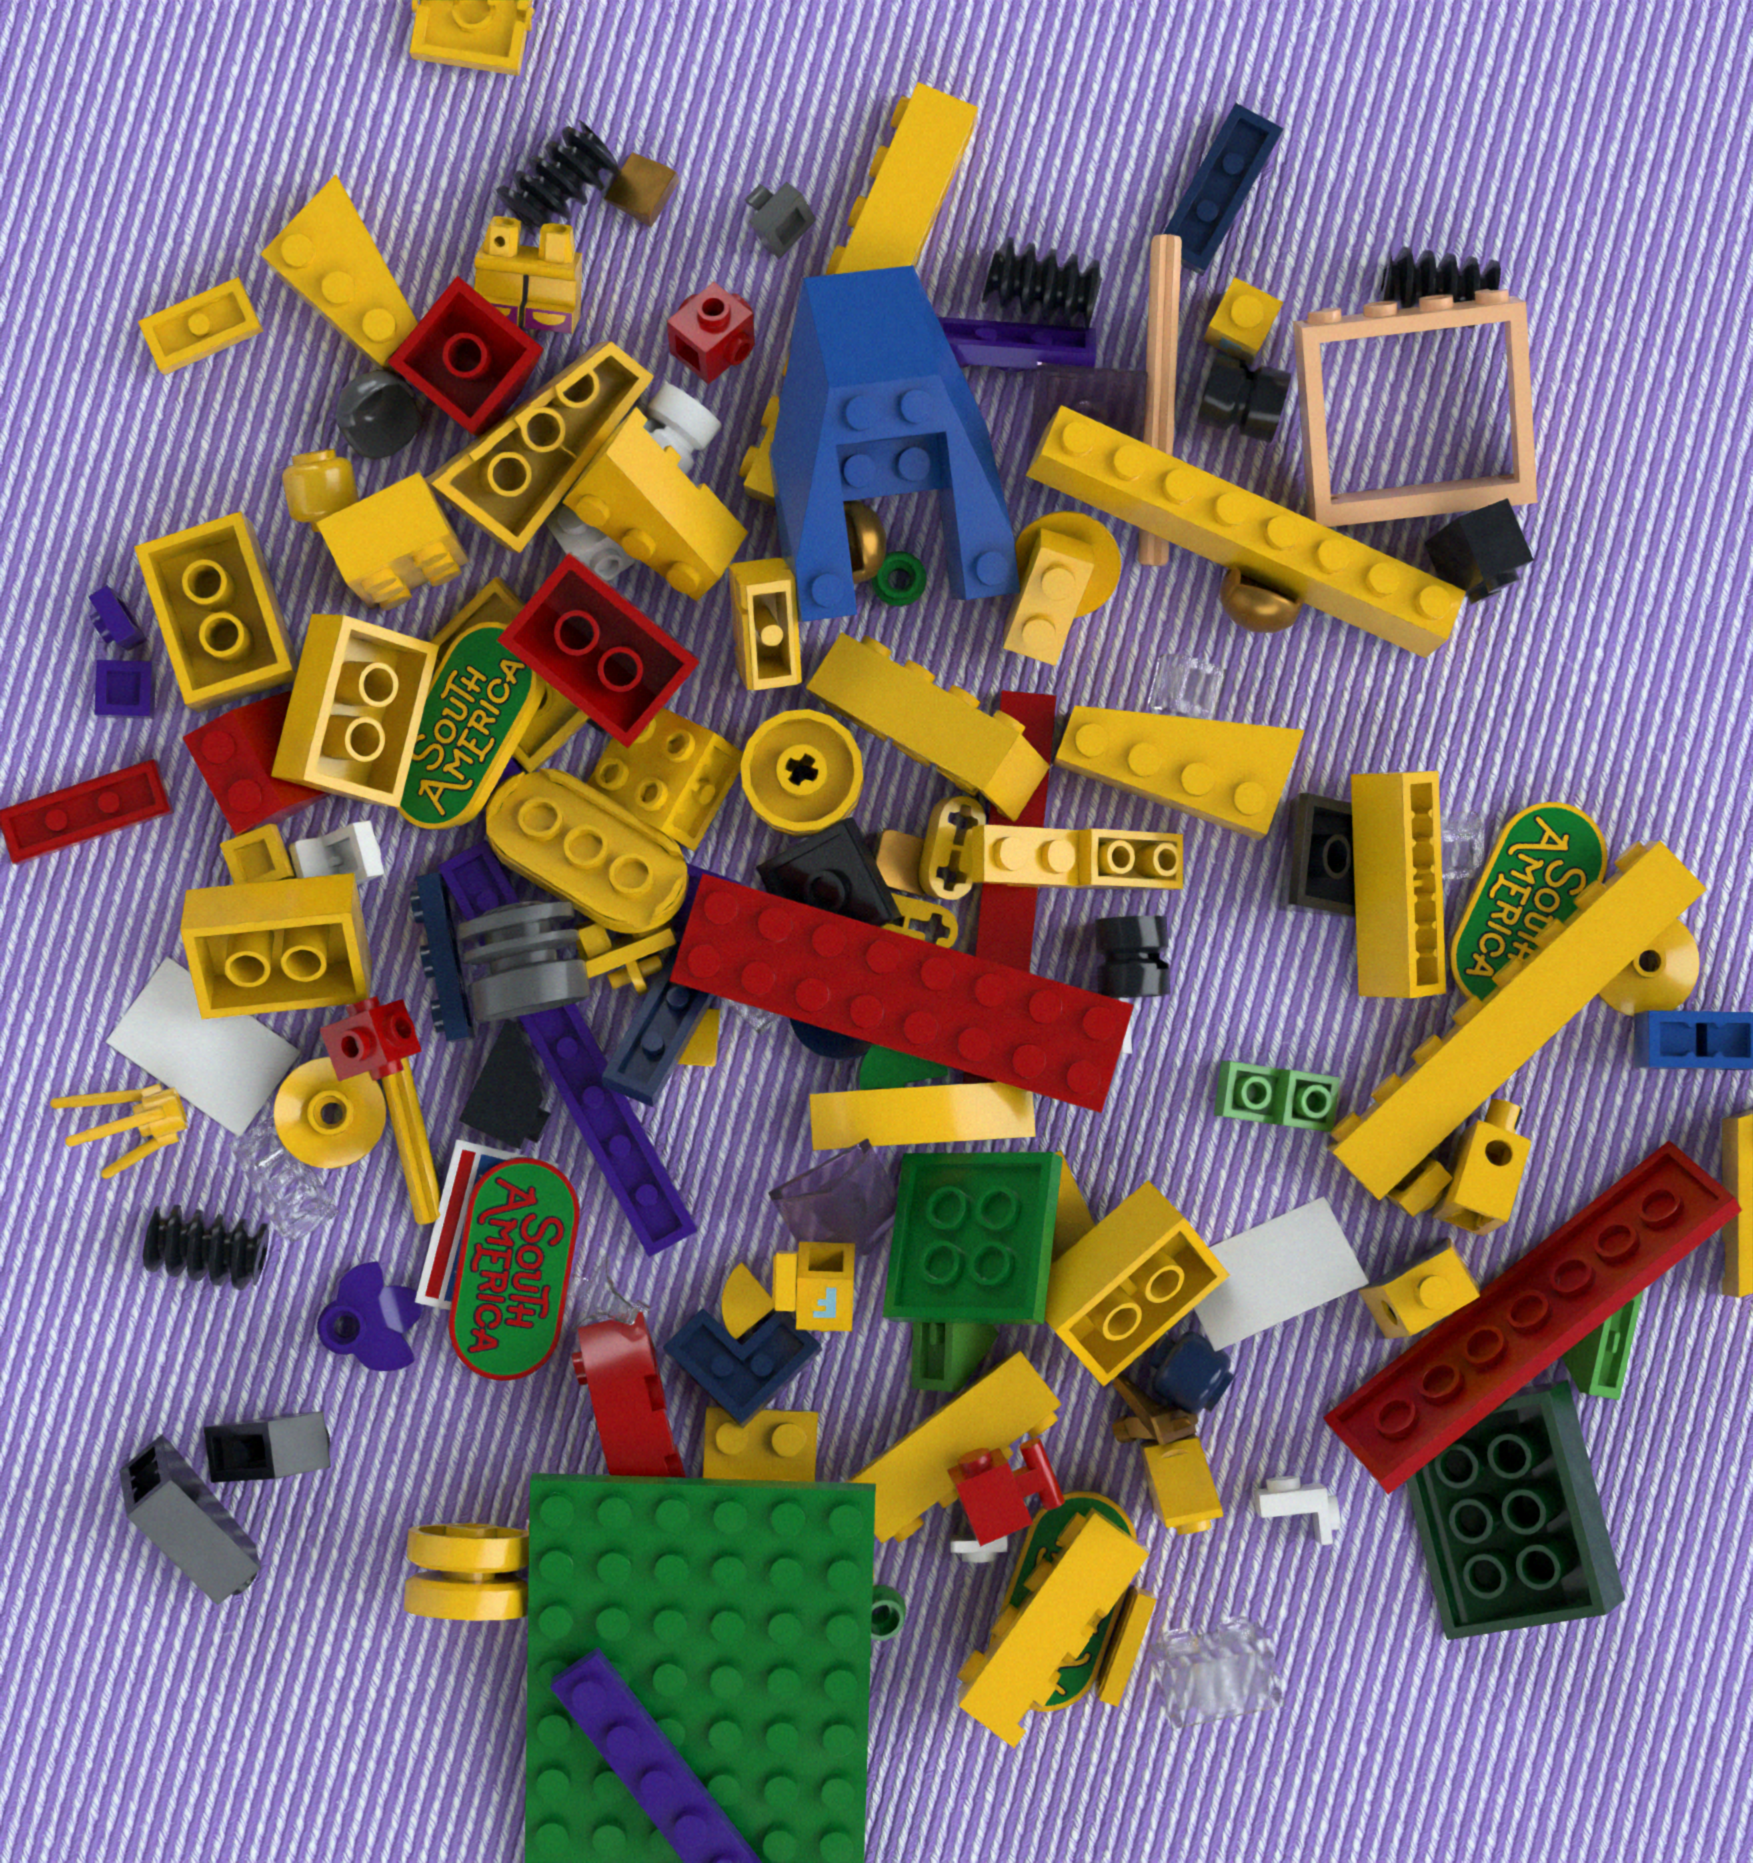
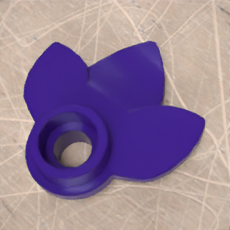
M377 1261L364 1263L352 1268L341 1279L337 1300L328 1304L318 1318V1336L328 1350L341 1355L354 1354L370 1370L395 1371L412 1364L415 1360L413 1351L402 1334L418 1321L426 1305L415 1302L416 1290L405 1286H384L383 1272ZM342 1316H349L356 1323V1331L350 1337L342 1336L337 1330V1322Z

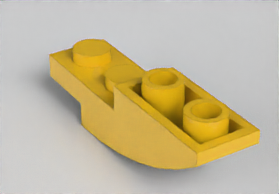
M985 824L972 826V883L1007 884V886L1038 888L1183 889V834L1092 828L1069 830Z

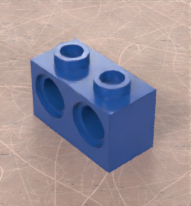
M1649 1010L1634 1013V1068L1753 1070V1012Z

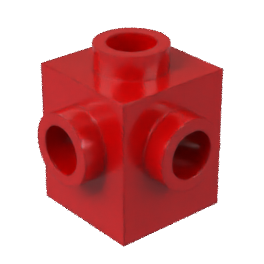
M712 282L699 294H693L686 298L678 311L666 321L670 354L709 385L731 365L737 366L750 355L755 346L754 313L751 307L740 295L736 293L730 295L716 282Z
M378 996L365 999L345 1007L348 1018L320 1028L338 1081L368 1071L372 1081L384 1078L404 1070L401 1059L422 1052L413 1021L409 1017L403 999L382 1006Z

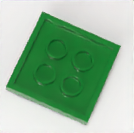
M1054 1152L903 1153L882 1317L892 1322L1044 1325L1063 1158Z

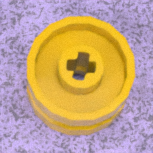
M810 709L784 711L763 722L747 741L740 763L742 788L756 816L775 832L794 838L812 837L848 818L857 808L864 786L861 751L850 731L832 716ZM801 766L809 767L812 773H814L813 781L804 779L800 785L794 783L793 772Z
M482 1523L433 1524L414 1526L408 1529L407 1559L419 1567L438 1571L416 1573L405 1581L404 1611L423 1617L470 1621L507 1620L528 1615V1583L518 1576L499 1572L517 1571L529 1565V1531Z

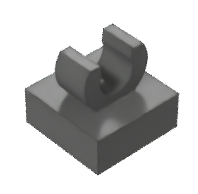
M787 181L774 195L763 185L759 184L745 199L746 203L755 209L753 212L754 217L749 223L763 246L778 259L816 221L802 193Z

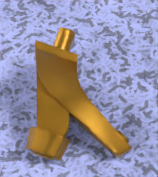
M1123 1373L1115 1377L1112 1385L1136 1414L1133 1416L1125 1414L1114 1420L1112 1424L1113 1434L1118 1442L1123 1444L1136 1441V1438L1157 1439L1160 1445H1164L1197 1433L1195 1424L1198 1423V1417L1196 1414H1186L1177 1407H1168L1156 1402Z

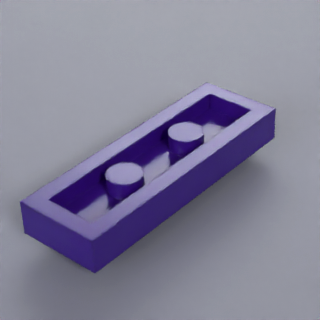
M937 317L960 368H966L970 365L996 366L998 369L1006 372L1037 369L1051 370L1060 376H1076L1080 373L1094 374L1096 328H1089L1086 331L1084 327Z

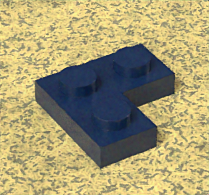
M702 1308L663 1346V1349L743 1429L822 1351V1346L807 1330H796V1320L787 1311H777L741 1345Z

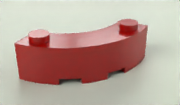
M643 1311L577 1328L581 1351L572 1353L573 1366L579 1385L588 1384L609 1474L615 1476L687 1478L678 1446L674 1444L672 1430L666 1413L668 1406L656 1350Z

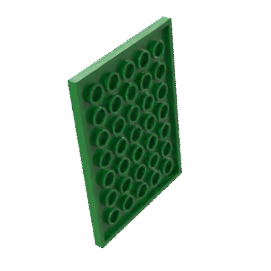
M532 1473L529 1501L525 1863H684L550 1688L551 1680L554 1676L597 1647L600 1648L763 1863H864L876 1484Z

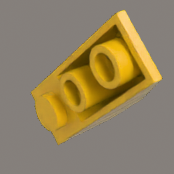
M1195 1433L1164 1445H1160L1158 1440L1140 1443L1152 1508L1166 1528H1176L1178 1535L1192 1534L1211 1529L1210 1519L1224 1517L1200 1439Z

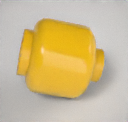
M325 449L291 456L293 465L286 467L282 472V482L289 515L296 522H310L312 532H320L316 522L359 502L353 466L347 458L337 457L335 449Z

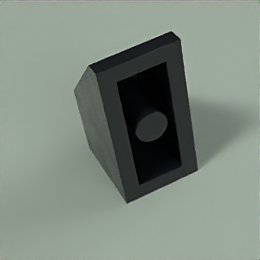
M506 1019L458 1121L513 1147L525 1149L529 1140L538 1144L552 1113L544 1110L549 1098L521 1024Z
M323 1411L286 1414L203 1427L211 1483L277 1479L331 1467L329 1456L330 1437L325 1427Z

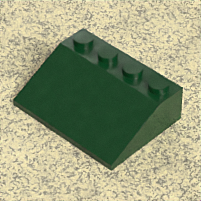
M1568 1379L1519 1389L1406 1480L1447 1640L1607 1615L1625 1600Z

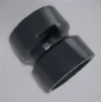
M1216 352L1196 422L1227 430L1234 423L1239 425L1241 435L1271 443L1282 413L1291 373L1261 365L1254 372L1249 371L1246 360Z
M1125 916L1096 919V951L1105 956V962L1097 967L1098 994L1110 998L1170 995L1169 964L1160 959V953L1168 948L1167 916Z

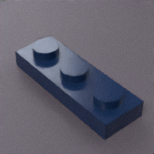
M1235 103L1163 233L1176 235L1181 238V265L1201 276H1204L1284 130V128L1238 103Z
M438 872L416 876L418 890L410 891V902L416 924L425 923L428 945L420 946V955L426 978L435 977L439 999L430 1001L436 1033L445 1032L446 1041L452 1043L475 1039L446 882Z
M677 942L602 1074V1084L604 1087L651 1107H654L715 997V995L669 981L681 945L680 942Z

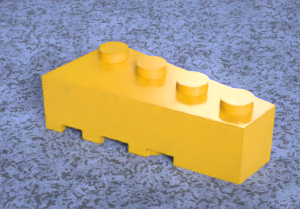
M612 341L598 342L428 476L425 481L435 494L508 551L520 553L654 376Z
M841 632L806 686V689L824 706L881 741L886 742L888 737L893 739L892 745L925 768L930 767L932 763L938 765L936 770L941 775L955 783L956 787L975 798L980 791L998 809V813L1015 822L1050 768L1049 764L1022 736L1025 727L1000 710H997L993 717L977 709L980 701L956 685L952 684L948 692L933 684L936 677L914 661L908 659L904 666L889 659L892 652L875 639L864 635L859 642Z
M1075 705L1052 765L1260 841L1268 833L1305 730Z
M1093 1507L1085 1517L1077 1512L1070 1519L1057 1539L1064 1544L1062 1549L1051 1563L1045 1558L1040 1560L1024 1583V1586L1031 1591L1018 1608L1010 1603L1005 1607L990 1629V1632L997 1637L984 1654L975 1649L956 1675L962 1681L958 1688V1706L1013 1748L1016 1747L1026 1730L1020 1727V1720L1029 1708L1036 1711L1039 1707L1042 1708L1055 1691V1685L1061 1676L1057 1670L1063 1662L1069 1665L1078 1658L1095 1630V1627L1091 1624L1097 1616L1103 1619L1108 1615L1149 1556L1145 1546Z

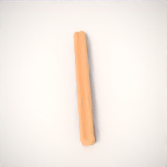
M1160 234L1153 237L1150 252L1143 443L1173 456L1182 240L1176 235ZM1139 528V563L1145 566H1163L1167 564L1169 560V541Z

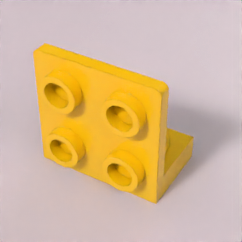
M662 708L628 749L612 736L586 784L628 809L637 819L667 834L676 843L695 852L741 770L740 763L744 752L715 732Z

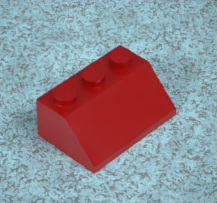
M572 552L567 554L497 639L499 643L627 749L700 663V659Z

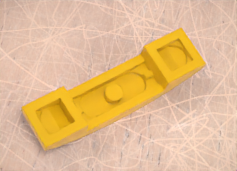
M1000 1082L809 1094L812 1151L1036 1137L1033 1092Z

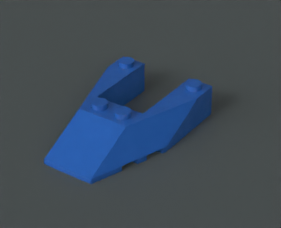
M914 266L802 278L789 345L791 350L787 371L778 403L780 408L773 443H771L769 450L782 558L788 565V569L795 576L798 622L857 615L843 501L938 489L951 599L970 600L1020 593L1014 536L988 428Z

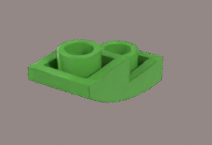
M1221 1061L1214 1116L1331 1132L1334 1125L1340 1077L1233 1061Z

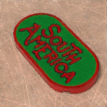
M516 1157L503 1161L484 1173L475 1183L469 1195L448 1316V1332L452 1346L460 1360L470 1370L488 1379L511 1381L534 1373L549 1360L560 1338L579 1225L580 1208L576 1192L570 1181L560 1170L545 1161L530 1157Z

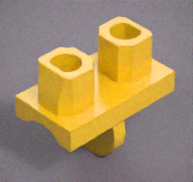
M592 919L574 926V929L578 930L580 937L576 941L579 952L577 959L585 961L588 978L625 964V968L607 974L611 987L614 990L633 983L639 996L650 991L646 977L661 971L663 963L659 954L640 962L638 959L677 944L674 936L676 933L670 920L653 930L631 933L611 941L607 929Z

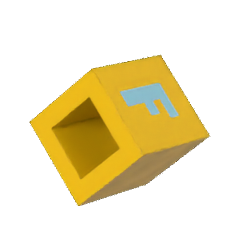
M1234 277L1208 326L1203 341L1233 357L1246 360L1247 364L1252 365L1284 302Z
M799 1241L796 1330L852 1332L855 1243Z

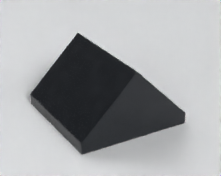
M1299 793L1291 800L1279 910L1356 918L1352 803L1311 793Z

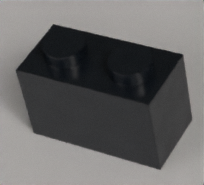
M1508 498L1457 517L1424 542L1438 578L1465 590L1464 598L1468 597L1471 605L1490 599L1502 593L1501 589L1520 581L1517 572L1534 561Z

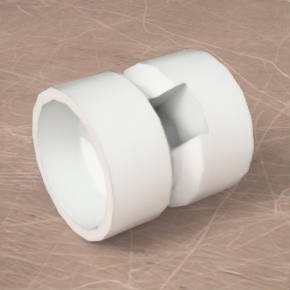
M664 383L647 406L650 417L643 426L662 449L669 445L675 449L682 457L677 466L687 475L695 464L691 455L693 451L705 450L721 429L722 424L708 409L674 385Z

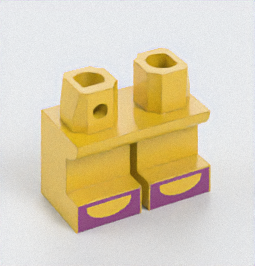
M502 216L492 217L485 240L475 256L474 267L476 274L474 290L517 326H519L524 316L523 328L573 334L581 317L582 253L575 252L573 227L557 223L543 224L540 229L539 247L520 245V220Z

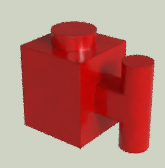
M1040 1438L1028 1440L1019 1446L1026 1466L1014 1471L1011 1470L1000 1448L989 1451L988 1448L970 1451L957 1460V1466L947 1470L967 1521L980 1547L1033 1524L1023 1498L1037 1492L1044 1510H1052L1065 1503L1064 1496Z

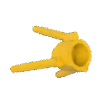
M161 1083L143 1089L72 1095L69 1097L53 1098L50 1101V1106L54 1109L142 1101V1103L132 1107L134 1115L96 1126L65 1138V1144L68 1147H73L138 1127L142 1137L153 1135L152 1139L101 1171V1176L104 1179L111 1178L161 1147L179 1142L177 1132L188 1129L186 1113L177 1089L172 1087L163 1090Z

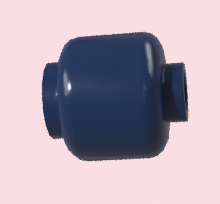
M1194 1331L1183 1333L1176 1342L1166 1336L1148 1363L1157 1370L1152 1379V1388L1155 1393L1186 1414H1198L1203 1408L1211 1413L1235 1377L1234 1374L1229 1372L1231 1367L1230 1356L1222 1349L1215 1352L1210 1341Z

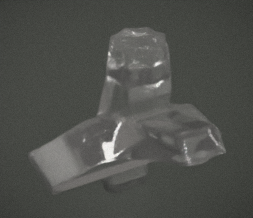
M605 1252L591 1281L574 1274L568 1286L567 1295L582 1301L570 1327L571 1332L575 1334L578 1332L577 1328L583 1327L595 1320L610 1319L633 1325L638 1312L643 1311L646 1322L650 1315V1306L640 1300L634 1302L627 1299L616 1289L610 1274V1256Z

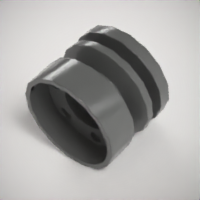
M535 900L514 903L488 910L481 916L455 927L459 942L485 941V946L475 948L461 955L464 964H490V975L479 978L468 985L476 1022L495 1021L571 1005L592 997L585 961L580 959L558 960L556 950L569 946L580 939L578 930L552 931L551 926L569 921L575 917L571 902L550 903Z

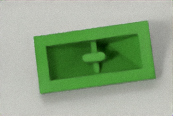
M1643 1291L1561 1356L1579 1392L1620 1400Z
M913 1322L912 1388L960 1392L999 1335L993 1324Z

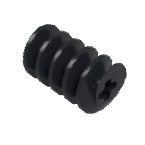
M578 120L583 133L570 126L562 130V137L567 148L554 141H549L545 145L550 163L538 156H533L529 159V165L534 177L520 170L513 174V180L518 192L504 185L496 189L497 195L504 205L534 237L536 236L533 230L537 227L541 229L543 224L552 223L550 215L553 212L566 220L572 218L566 203L569 198L584 206L588 203L582 187L585 183L599 191L605 188L599 175V171L602 168L615 176L621 173L609 149L581 120Z
M1008 236L999 250H995L982 303H986L995 290L999 293L1000 308L1007 309L1014 298L1020 296L1021 313L1027 315L1037 301L1041 302L1042 316L1045 320H1050L1058 307H1062L1064 325H1072L1079 313H1084L1085 330L1088 331L1102 281L1099 260L1093 259L1082 273L1079 272L1077 254L1072 253L1065 264L1060 267L1058 266L1056 249L1050 248L1043 259L1037 261L1035 243L1029 242L1020 256L1015 255L1014 239Z
M1403 246L1394 261H1392L1391 251L1389 250L1381 281L1379 302L1400 301L1401 309L1413 308L1416 304H1419V298L1432 295H1453V303L1475 300L1476 291L1484 289L1491 291L1499 290L1500 263L1497 260L1491 259L1480 274L1478 260L1472 256H1468L1458 271L1456 256L1452 253H1446L1438 267H1436L1434 253L1431 250L1425 249L1416 264H1414L1410 247ZM1475 325L1468 326V328L1472 329L1475 327Z
M175 1204L167 1218L161 1217L158 1205L154 1209L146 1233L143 1249L144 1267L147 1271L157 1272L165 1262L166 1272L169 1276H179L187 1266L188 1276L193 1281H201L209 1270L212 1285L222 1286L231 1274L232 1286L235 1290H244L252 1278L253 1284L256 1286L266 1260L269 1225L262 1223L254 1237L248 1236L247 1219L240 1218L233 1231L228 1232L226 1231L224 1214L219 1213L209 1228L204 1227V1216L201 1209H196L190 1221L185 1223L182 1221L181 1205Z

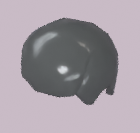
M378 369L357 376L341 391L335 418L339 431L355 452L361 456L376 460L392 456L410 443L422 423V415L414 401V397H416L414 390L402 376L397 375L394 371Z

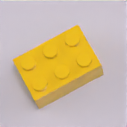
M420 472L316 522L346 584L371 610L379 606L382 611L394 609L412 598L411 590L429 581L432 587L447 583L462 573L460 566L470 562L441 502Z
M241 511L134 546L186 706L200 713L295 681L299 664L253 523Z
M311 614L271 776L365 804L399 808L439 646L346 615Z
M354 873L186 890L180 932L201 1019L348 1005L370 998L372 959Z
M1147 1180L1050 1266L1044 1320L1101 1385L1105 1387L1228 1278L1230 1274L1185 1217Z

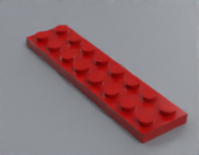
M702 873L669 980L679 985L1098 1113L1103 1111L1134 1008L1133 1004L704 873Z
M1670 1140L1667 1141L1479 1292L1480 1296L1477 1299L1456 1310L1323 1417L1324 1421L1389 1495L1742 1211L1740 1205L1729 1191Z

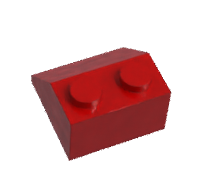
M457 276L387 363L468 432L479 437L497 423L517 400L544 348L463 279Z
M291 691L230 710L182 737L236 836L270 823L277 825L331 795V793L271 776L292 694Z

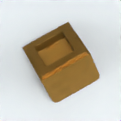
M632 152L621 169V173L617 176L604 197V200L652 228L679 183L678 173L668 166Z
M883 828L875 862L889 889L924 897L925 891L921 888L918 873L925 839Z

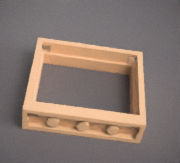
M1484 289L1475 292V300L1453 303V295H1432L1419 298V307L1397 309L1396 301H1381L1364 304V313L1342 316L1341 308H1322V311L1308 312V320L1293 321L1308 519L1325 527H1335L1478 510L1506 498L1509 499L1511 506L1538 503L1527 308L1524 300L1516 296H1509L1508 289L1493 291ZM1505 321L1513 473L1331 495L1320 343Z

